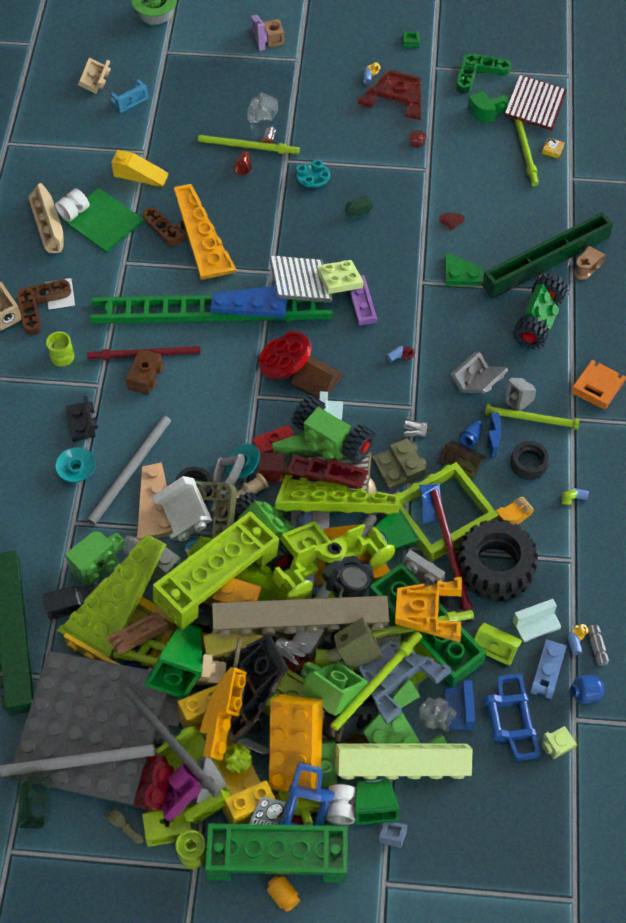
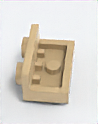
M89 58L78 85L96 94L98 89H102L106 82L103 78L104 76L107 77L111 68L108 67L110 61L107 60L105 65Z

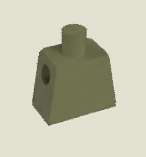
M364 618L357 620L336 633L334 639L337 647L327 651L331 663L343 659L348 668H355L383 659L379 643Z

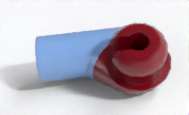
M399 346L386 354V358L389 362H393L398 358L412 359L415 355V350L410 347Z

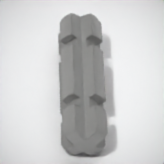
M591 625L588 627V635L591 637L590 642L594 655H596V663L598 666L607 665L609 659L607 653H605L606 648L602 635H600V628L598 625Z

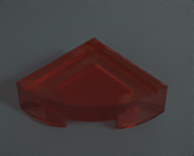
M446 213L440 216L439 221L453 230L464 222L465 217L457 213Z

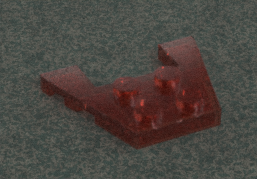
M389 69L376 81L372 88L370 87L366 91L364 96L358 98V105L369 108L373 107L378 96L409 104L406 117L421 120V77Z

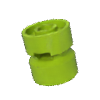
M61 331L50 334L46 340V346L51 362L59 367L72 363L74 351L69 335Z
M187 830L181 833L176 841V851L181 864L190 869L202 866L206 861L207 846L203 835L195 830Z

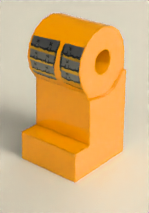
M520 497L505 508L501 507L496 510L499 515L498 522L508 520L510 521L509 524H520L533 513L534 508L524 497Z

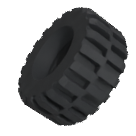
M492 519L489 523L485 520L480 522L479 526H472L470 532L465 533L460 543L457 560L464 585H469V591L473 594L477 592L480 598L485 599V597H489L491 601H497V598L507 601L510 596L516 598L520 596L521 592H525L528 589L537 568L538 549L535 548L536 543L534 539H529L530 534L526 530L522 531L520 525L516 523L515 525L509 524L510 521L508 520L498 522V519ZM489 549H500L513 557L516 566L507 571H494L484 566L479 560L478 555Z

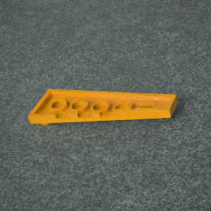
M187 184L174 187V194L200 279L204 280L236 273V268L228 252L225 251L220 237L217 236L213 224L210 223L193 186Z

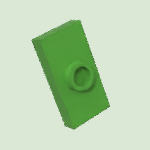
M322 741L321 770L323 776L321 787L337 785L335 741Z

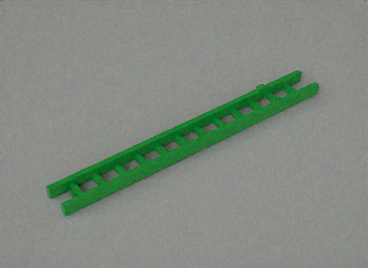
M299 293L300 296L288 294L287 305L292 304V311H286L285 318L205 312V305L211 304L213 295L92 297L93 307L105 306L107 314H91L90 319L92 324L286 320V322H291L293 320L332 319V310H316V302H332V294H328L329 298H326L325 293H322L323 298H320L319 293H317V297H314V293H311L312 297H308V293H305L306 297L302 296V293ZM297 303H311V310L297 311ZM163 305L162 313H149L150 306ZM168 305H181V313H168ZM186 305H200V312L186 313ZM113 306H126L125 314H112ZM131 306H144V313L131 314Z

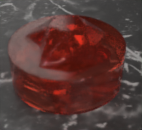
M413 131L409 136L410 145L413 147L424 146L426 144V134L422 131Z

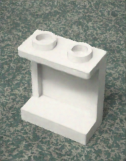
M182 476L152 496L155 504L162 505L174 532L169 535L171 540L186 541L191 537L192 533L205 529L206 525L212 521L194 478Z

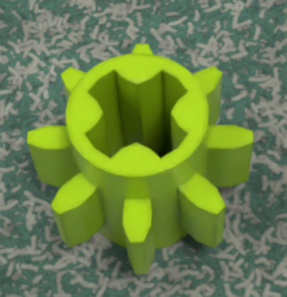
M238 745L231 746L224 755V762L227 763L225 767L232 773L235 771L238 773L245 772L252 763V756L249 754L251 751L244 745L241 747Z

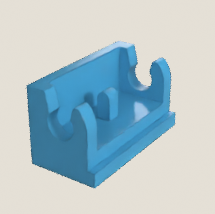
M136 80L138 85L120 96H117L114 92L110 93L112 97L110 102L120 113L148 99L147 86L141 80Z

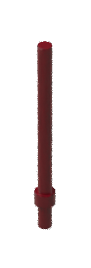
M200 346L143 349L161 354V356L201 353ZM102 349V351L87 352V359H102L105 361L111 360V358L136 357L139 349L115 351Z

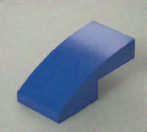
M499 412L491 413L489 425L491 431H488L487 445L491 458L496 457L501 437Z

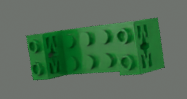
M208 824L207 878L208 880L231 881V873L323 875V882L347 883L348 826Z

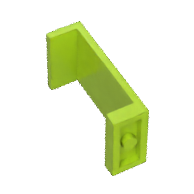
M186 727L181 730L175 739L198 764L199 757H204L206 738L203 733H200V729L195 727ZM166 741L162 743L161 747L156 749L157 754L166 756L169 765L174 767V772L184 763ZM211 759L224 780L216 760ZM227 784L215 798L211 795L199 804L189 802L187 804L189 810L183 813L186 821L198 824L222 809L225 799L232 796Z

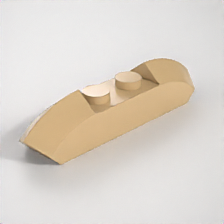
M40 183L29 194L28 199L44 248L49 253H60L64 246L62 226L51 195Z

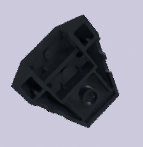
M266 635L246 645L247 648L240 651L237 669L246 672V684L244 686L243 706L239 711V716H231L230 719L231 725L228 734L233 743H236L252 728L289 669L271 635ZM236 651L230 653L231 656L216 660L226 663V672L234 665ZM205 685L206 689H208V688H210V687H212V686H215V685Z

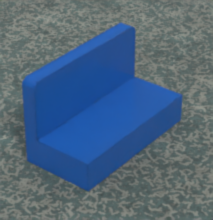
M472 680L463 681L462 687L445 688L448 730L474 729L475 711Z

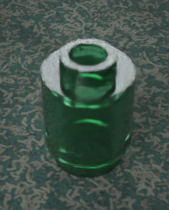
M361 196L347 202L345 211L349 217L355 219L369 213L373 205L368 196Z

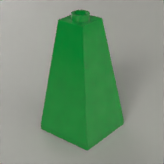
M189 624L181 630L177 626L146 678L144 686L182 699L188 696L203 670L201 627Z

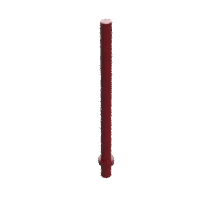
M438 489L430 491L452 573L454 578L462 577ZM462 578L461 597H459L461 601L460 609L469 611L472 610L473 605L469 602ZM474 618L466 620V622L473 621Z

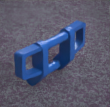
M521 674L500 676L497 681L498 695L484 697L493 728L491 733L492 739L498 742H508L516 761L537 759L540 751L536 739V729L532 726L527 703L529 699L525 692L523 677ZM517 681L520 694L503 696L502 683ZM519 705L524 729L516 731L502 730L497 708ZM531 739L534 752L519 754L514 742Z
M304 763L297 764L292 784H290L288 789L290 794L282 821H279L278 825H300L291 823L297 799L302 797L320 802L315 823L312 826H323L330 801H333L335 793L331 790L321 789L323 772L320 767ZM301 771L317 774L315 789L297 785Z

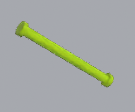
M491 404L486 405V416L499 412V416L574 428L573 430H578L580 419L577 418L571 420L491 407Z

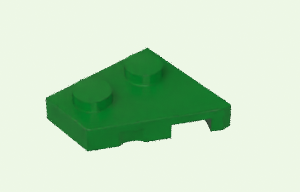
M446 253V285L482 286L483 275L481 266Z

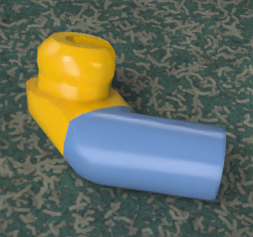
M374 62L364 69V84H370L371 77L378 73L380 70L378 63Z
M584 624L575 626L568 635L572 655H579L583 652L580 642L588 633V628Z

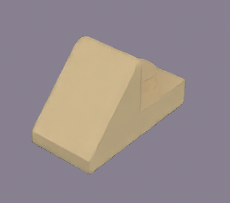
M204 654L202 656V674L195 685L219 684L225 675L226 663L212 661V655Z

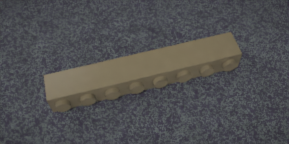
M387 596L212 603L213 634H218L219 637L231 636V633L250 636L253 635V632H262V635L275 634V631H284V634L297 633V630H306V633L319 632V629H327L328 632H338L341 628H346L361 618H364L367 625L371 627V630H382L389 623Z

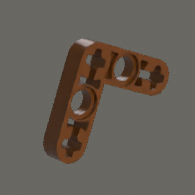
M148 207L143 211L144 222L168 246H176L188 239L186 231L182 230L185 227L183 220L173 226L156 208ZM160 224L166 225L163 229L157 228Z
M57 280L26 287L18 292L17 297L22 322L28 335H36L41 331L37 304L63 299L71 294V286L67 280ZM44 290L49 291L45 296L40 295ZM25 296H28L29 302L25 301ZM27 309H34L31 314H25ZM32 320L34 322V327H31L30 321Z

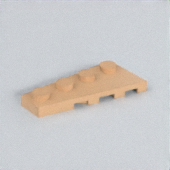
M162 462L142 467L137 532L138 542L145 535L161 538L174 533L162 505L155 504L152 496L167 487Z

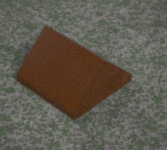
M309 357L303 367L294 374L291 385L320 399V391L328 392L329 395L343 377V373L314 357Z

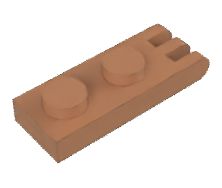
M156 612L110 635L108 641L122 654L169 630L168 623Z

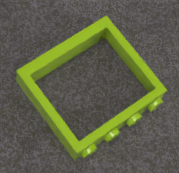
M457 462L444 466L436 474H430L418 484L414 483L407 490L394 494L400 496V509L420 538L417 547L429 562H433L447 554L443 538L431 544L402 506L420 496L419 485H440L455 477L484 514L450 534L454 549L460 546L463 536L466 532H470L472 526H479L480 522L485 520L489 523L492 519H498L499 516Z

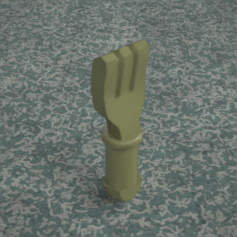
M116 808L105 817L115 828L122 829V833L129 836L135 844L143 842L142 834L131 827L130 823L126 824L125 817Z

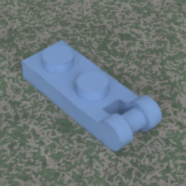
M546 639L531 694L537 695L539 693L545 695L547 699H552L566 645ZM540 682L545 683V684H549V685H548V687H545V686L540 685Z

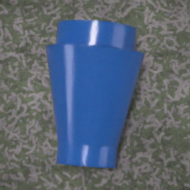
M473 420L460 433V443L468 448L477 445L483 423L479 420Z

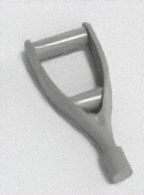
M238 454L237 456L224 459L219 458L214 469L212 482H221L224 467L233 465L226 481L221 483L234 485L245 462L244 455ZM219 490V494L225 495L229 490ZM215 501L209 511V514L214 516Z

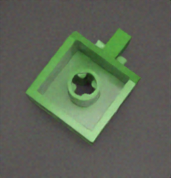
M92 532L65 553L71 574L84 587L98 583L104 574L113 571L118 564L116 553L125 545L123 537L117 532L108 538L101 532Z
M308 662L304 664L300 674L305 678L301 692L309 698L323 699V708L334 716L342 713L368 684V681L340 662L323 668Z

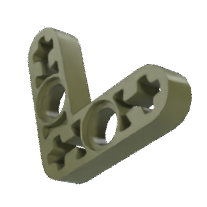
M195 481L203 501H215L212 536L215 538L220 534V531H224L234 524L237 490L234 485L229 483ZM208 486H211L212 494L207 497L205 490ZM219 490H229V494H219ZM224 507H226L228 509V515L226 518L223 519L221 516V510Z

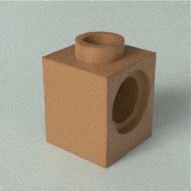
M280 20L263 22L267 34L268 47L285 45L284 30Z

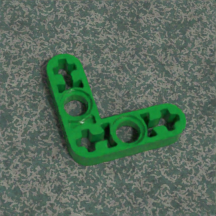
M473 53L466 54L457 80V90L461 93L470 92L476 71L501 76L508 75L511 71V62L502 58ZM489 63L491 64V66H485L483 64ZM468 71V72H471L472 74L466 75V74H464V72Z

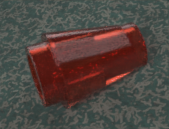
M241 151L234 167L239 175H247L252 169L250 153L248 151Z

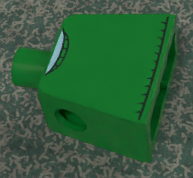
M400 507L398 513L389 514L375 525L382 534L384 541L388 545L395 547V554L417 546L420 540Z
M377 776L376 779H366L358 782L355 807L356 825L399 822V805L389 779H379V776Z

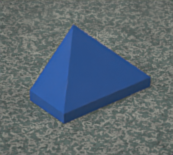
M439 484L419 485L423 523H438L430 491L438 489L441 499Z

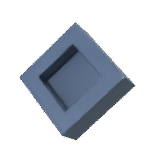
M397 822L384 823L379 835V843L401 848L407 833V825Z

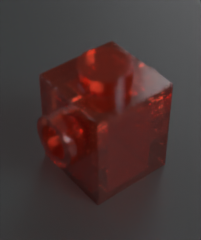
M261 452L259 473L265 480L270 482H283V476L287 474L288 462H285V454Z

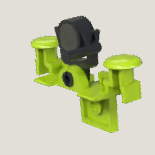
M313 521L281 535L280 540L294 556V559L288 570L282 571L280 567L275 568L272 580L279 589H287L289 593L286 600L305 599L313 590L312 581H306L305 579L318 573L317 564L322 560L326 565L322 578L326 582L325 588L327 591H332L335 598H341V596L343 598L363 597L375 575L360 562L357 556L369 552L372 556L369 565L377 568L386 564L393 557L395 547L388 545L384 541L382 534L375 526L371 528L369 535L366 537H362L365 524L348 530L344 536L331 541L319 525Z

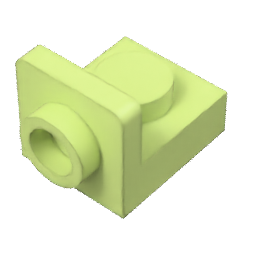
M565 726L551 734L549 732L545 733L542 738L544 751L550 754L553 759L577 746Z

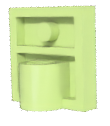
M352 260L317 266V273L328 294L363 288L364 282Z

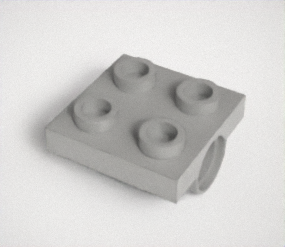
M409 550L405 555L404 566L421 584L424 583L425 586L437 584V581H444L445 572L412 550Z

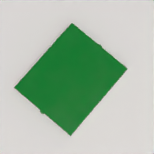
M97 188L86 197L89 207L82 213H78L76 218L70 222L61 218L64 223L106 253L144 222L143 218L100 188Z

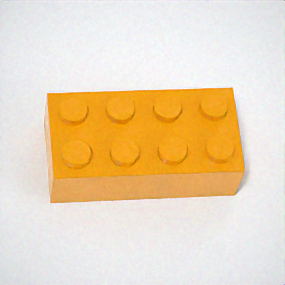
M281 694L271 700L270 789L288 792L298 763L321 768L323 699ZM301 771L297 785L315 789L317 774Z

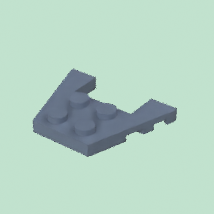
M392 640L388 641L380 648L383 659L358 666L362 678L369 683L398 652L397 648L401 644ZM414 650L407 658L404 657L371 693L383 721L388 724L402 712L401 707L389 695L399 688L406 679H410L417 672L422 671L437 684L451 673L450 667L445 664L435 663L434 659L426 656L424 658L415 654Z

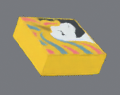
M548 138L542 154L559 159L565 143Z

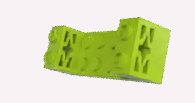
M251 511L154 583L153 602L183 630L198 618L199 604L253 562L263 567L275 558L278 552L279 538Z

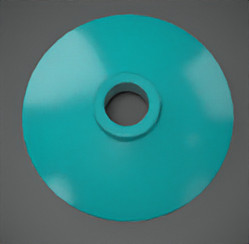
M249 443L239 446L229 456L233 457L243 454L245 457V462L238 479L249 476L256 469L260 460L259 449ZM233 465L226 466L228 475L230 474Z
M78 447L64 451L56 461L57 474L63 480L71 483L81 482L89 478L96 466L93 454L84 448Z

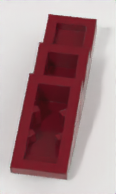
M294 454L287 469V474L298 478H308V481H324L345 485L352 489H362L368 470L330 459L328 462L315 457L308 459Z

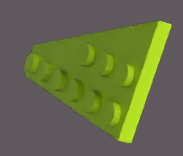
M285 474L275 507L276 510H283L285 512L302 510L303 512L323 511L325 513L340 511L344 513L363 512L371 514L378 512L393 514L399 512L400 496L382 492L369 494L365 492V489L361 488L353 491L348 490V486L324 481L311 483L308 481V478L301 477L300 480L292 479V475Z
M145 535L129 552L128 557L114 568L113 573L97 586L84 600V604L77 611H74L69 616V620L64 625H61L57 631L64 635L65 633L71 635L112 659L113 652L116 649L109 643L108 637L128 626L167 544L150 535Z

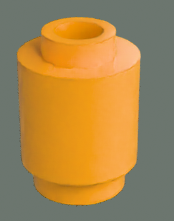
M277 875L268 882L267 892L280 909L288 912L300 902L298 892L285 876L279 877Z

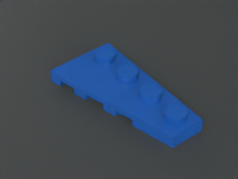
M286 284L287 293H288V291H289V284ZM280 285L282 295H279L277 286L213 293L210 309L211 313L285 318L288 295H285L283 285Z

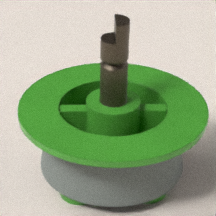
M132 0V6L138 12L139 18L151 26L168 21L172 17L173 8L177 3V0Z

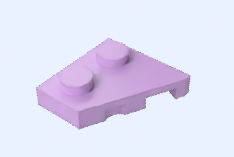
M258 15L251 16L252 31L259 51L265 50V42H268L264 23Z

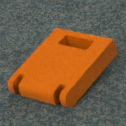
M592 360L574 384L571 393L606 410L624 384L626 376L623 375L619 378L620 373L600 363L595 366L596 361ZM585 387H588V388H590V389H592V390H594V391H596V392L602 394V396L599 397V396H597V395H595V394H593V393H591V392L585 390Z

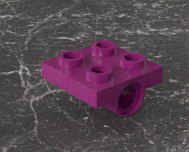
M185 763L168 778L170 785L166 788L167 795L162 811L164 818L170 822L177 815H180L184 807L191 800L195 799L201 791L198 778Z

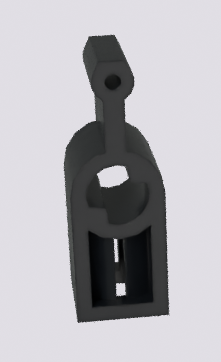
M93 583L81 588L72 586L44 593L43 597L49 620L65 617L77 611L84 604V600L97 588L98 584Z

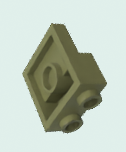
M408 438L390 445L389 450L372 456V462L388 490H394L425 477L426 461L423 457L419 458L416 444L414 442L410 443Z

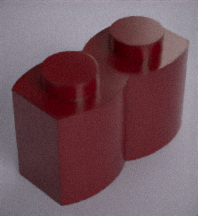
M161 761L148 762L143 769L141 784L137 789L133 806L145 811H159L165 803L166 788L170 785L168 778L174 773V767Z

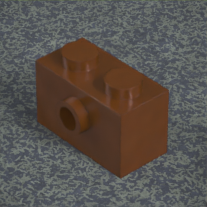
M139 349L126 377L129 390L150 395L152 388L154 389L157 385L159 373L161 374L164 369L161 354Z

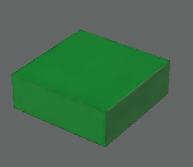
M419 31L403 32V48L420 47Z

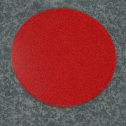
M297 331L286 332L284 336L277 340L272 339L259 356L260 371L265 377L272 380L284 379L293 375L307 362L311 354L310 341L303 333Z

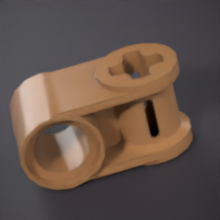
M588 246L576 261L577 267L574 270V276L579 280H587L596 269L600 268L606 255Z

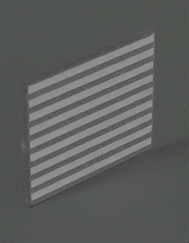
M270 255L277 298L332 302V295L328 294L317 273V266L324 265L323 260Z

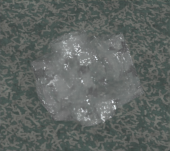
M428 697L426 702L422 703L418 717L424 721V726L434 731L436 728L448 732L457 712L447 706V701L436 697L435 700Z

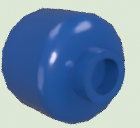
M595 675L578 676L570 686L572 697H575V700L580 704L597 703L604 696L605 692L603 682Z

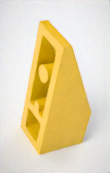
M117 149L111 161L115 177L162 188L168 177V172L131 152Z

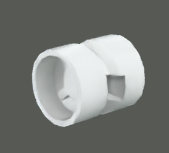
M75 188L66 197L57 201L55 207L60 216L70 222L78 216V213H82L89 207V202L86 196Z
M342 784L329 786L328 790L333 791L335 795L333 801H330L331 804H329L326 820L340 825L355 823V807L353 805L356 804L357 789L353 786Z

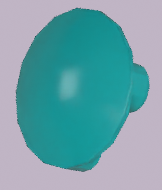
M314 160L311 163L298 165L296 168V178L304 186L320 187L329 181L330 171L323 165L321 160Z

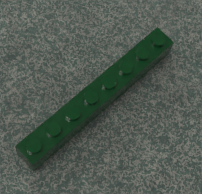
M601 212L485 271L482 286L494 298L585 251L588 246L592 247L610 238L613 223Z
M17 550L0 553V669H2L3 676H0V687L4 689V696H1L2 708L7 710L9 716L29 712L34 698L21 563Z

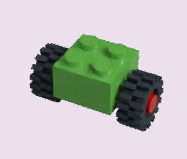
M312 395L304 397V400H301L300 405L296 407L297 410L293 414L294 417H292V425L304 432L307 448L321 454L327 461L333 459L340 462L344 456L355 463L365 459L366 454L368 455L369 450L373 447L372 444L375 442L376 433L362 424H358V426L354 427V430H351L349 424L324 410L326 408L324 402Z
M246 492L244 495H239V498H236L234 523L251 511L279 538L277 556L264 565L263 568L268 575H273L277 567L285 571L286 567L291 566L294 556L280 538L283 533L294 529L293 524L283 517L282 510H276L275 505L261 502L255 493ZM226 508V511H225L226 517H227V515H228V509H227V508Z

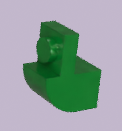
M482 91L469 96L467 108L477 120L493 122L497 114L506 112L508 98L506 95H502L490 100L486 93Z

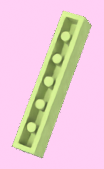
M336 744L335 771L342 779H354L355 776H363L365 779H376L377 776H385L387 779H398L399 776H407L409 779H420L421 776H429L432 779H442L443 776L464 779V776H472L473 749L468 744Z

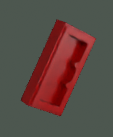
M286 425L253 438V443L259 449L260 457L272 453V443L292 437L294 434L290 426Z

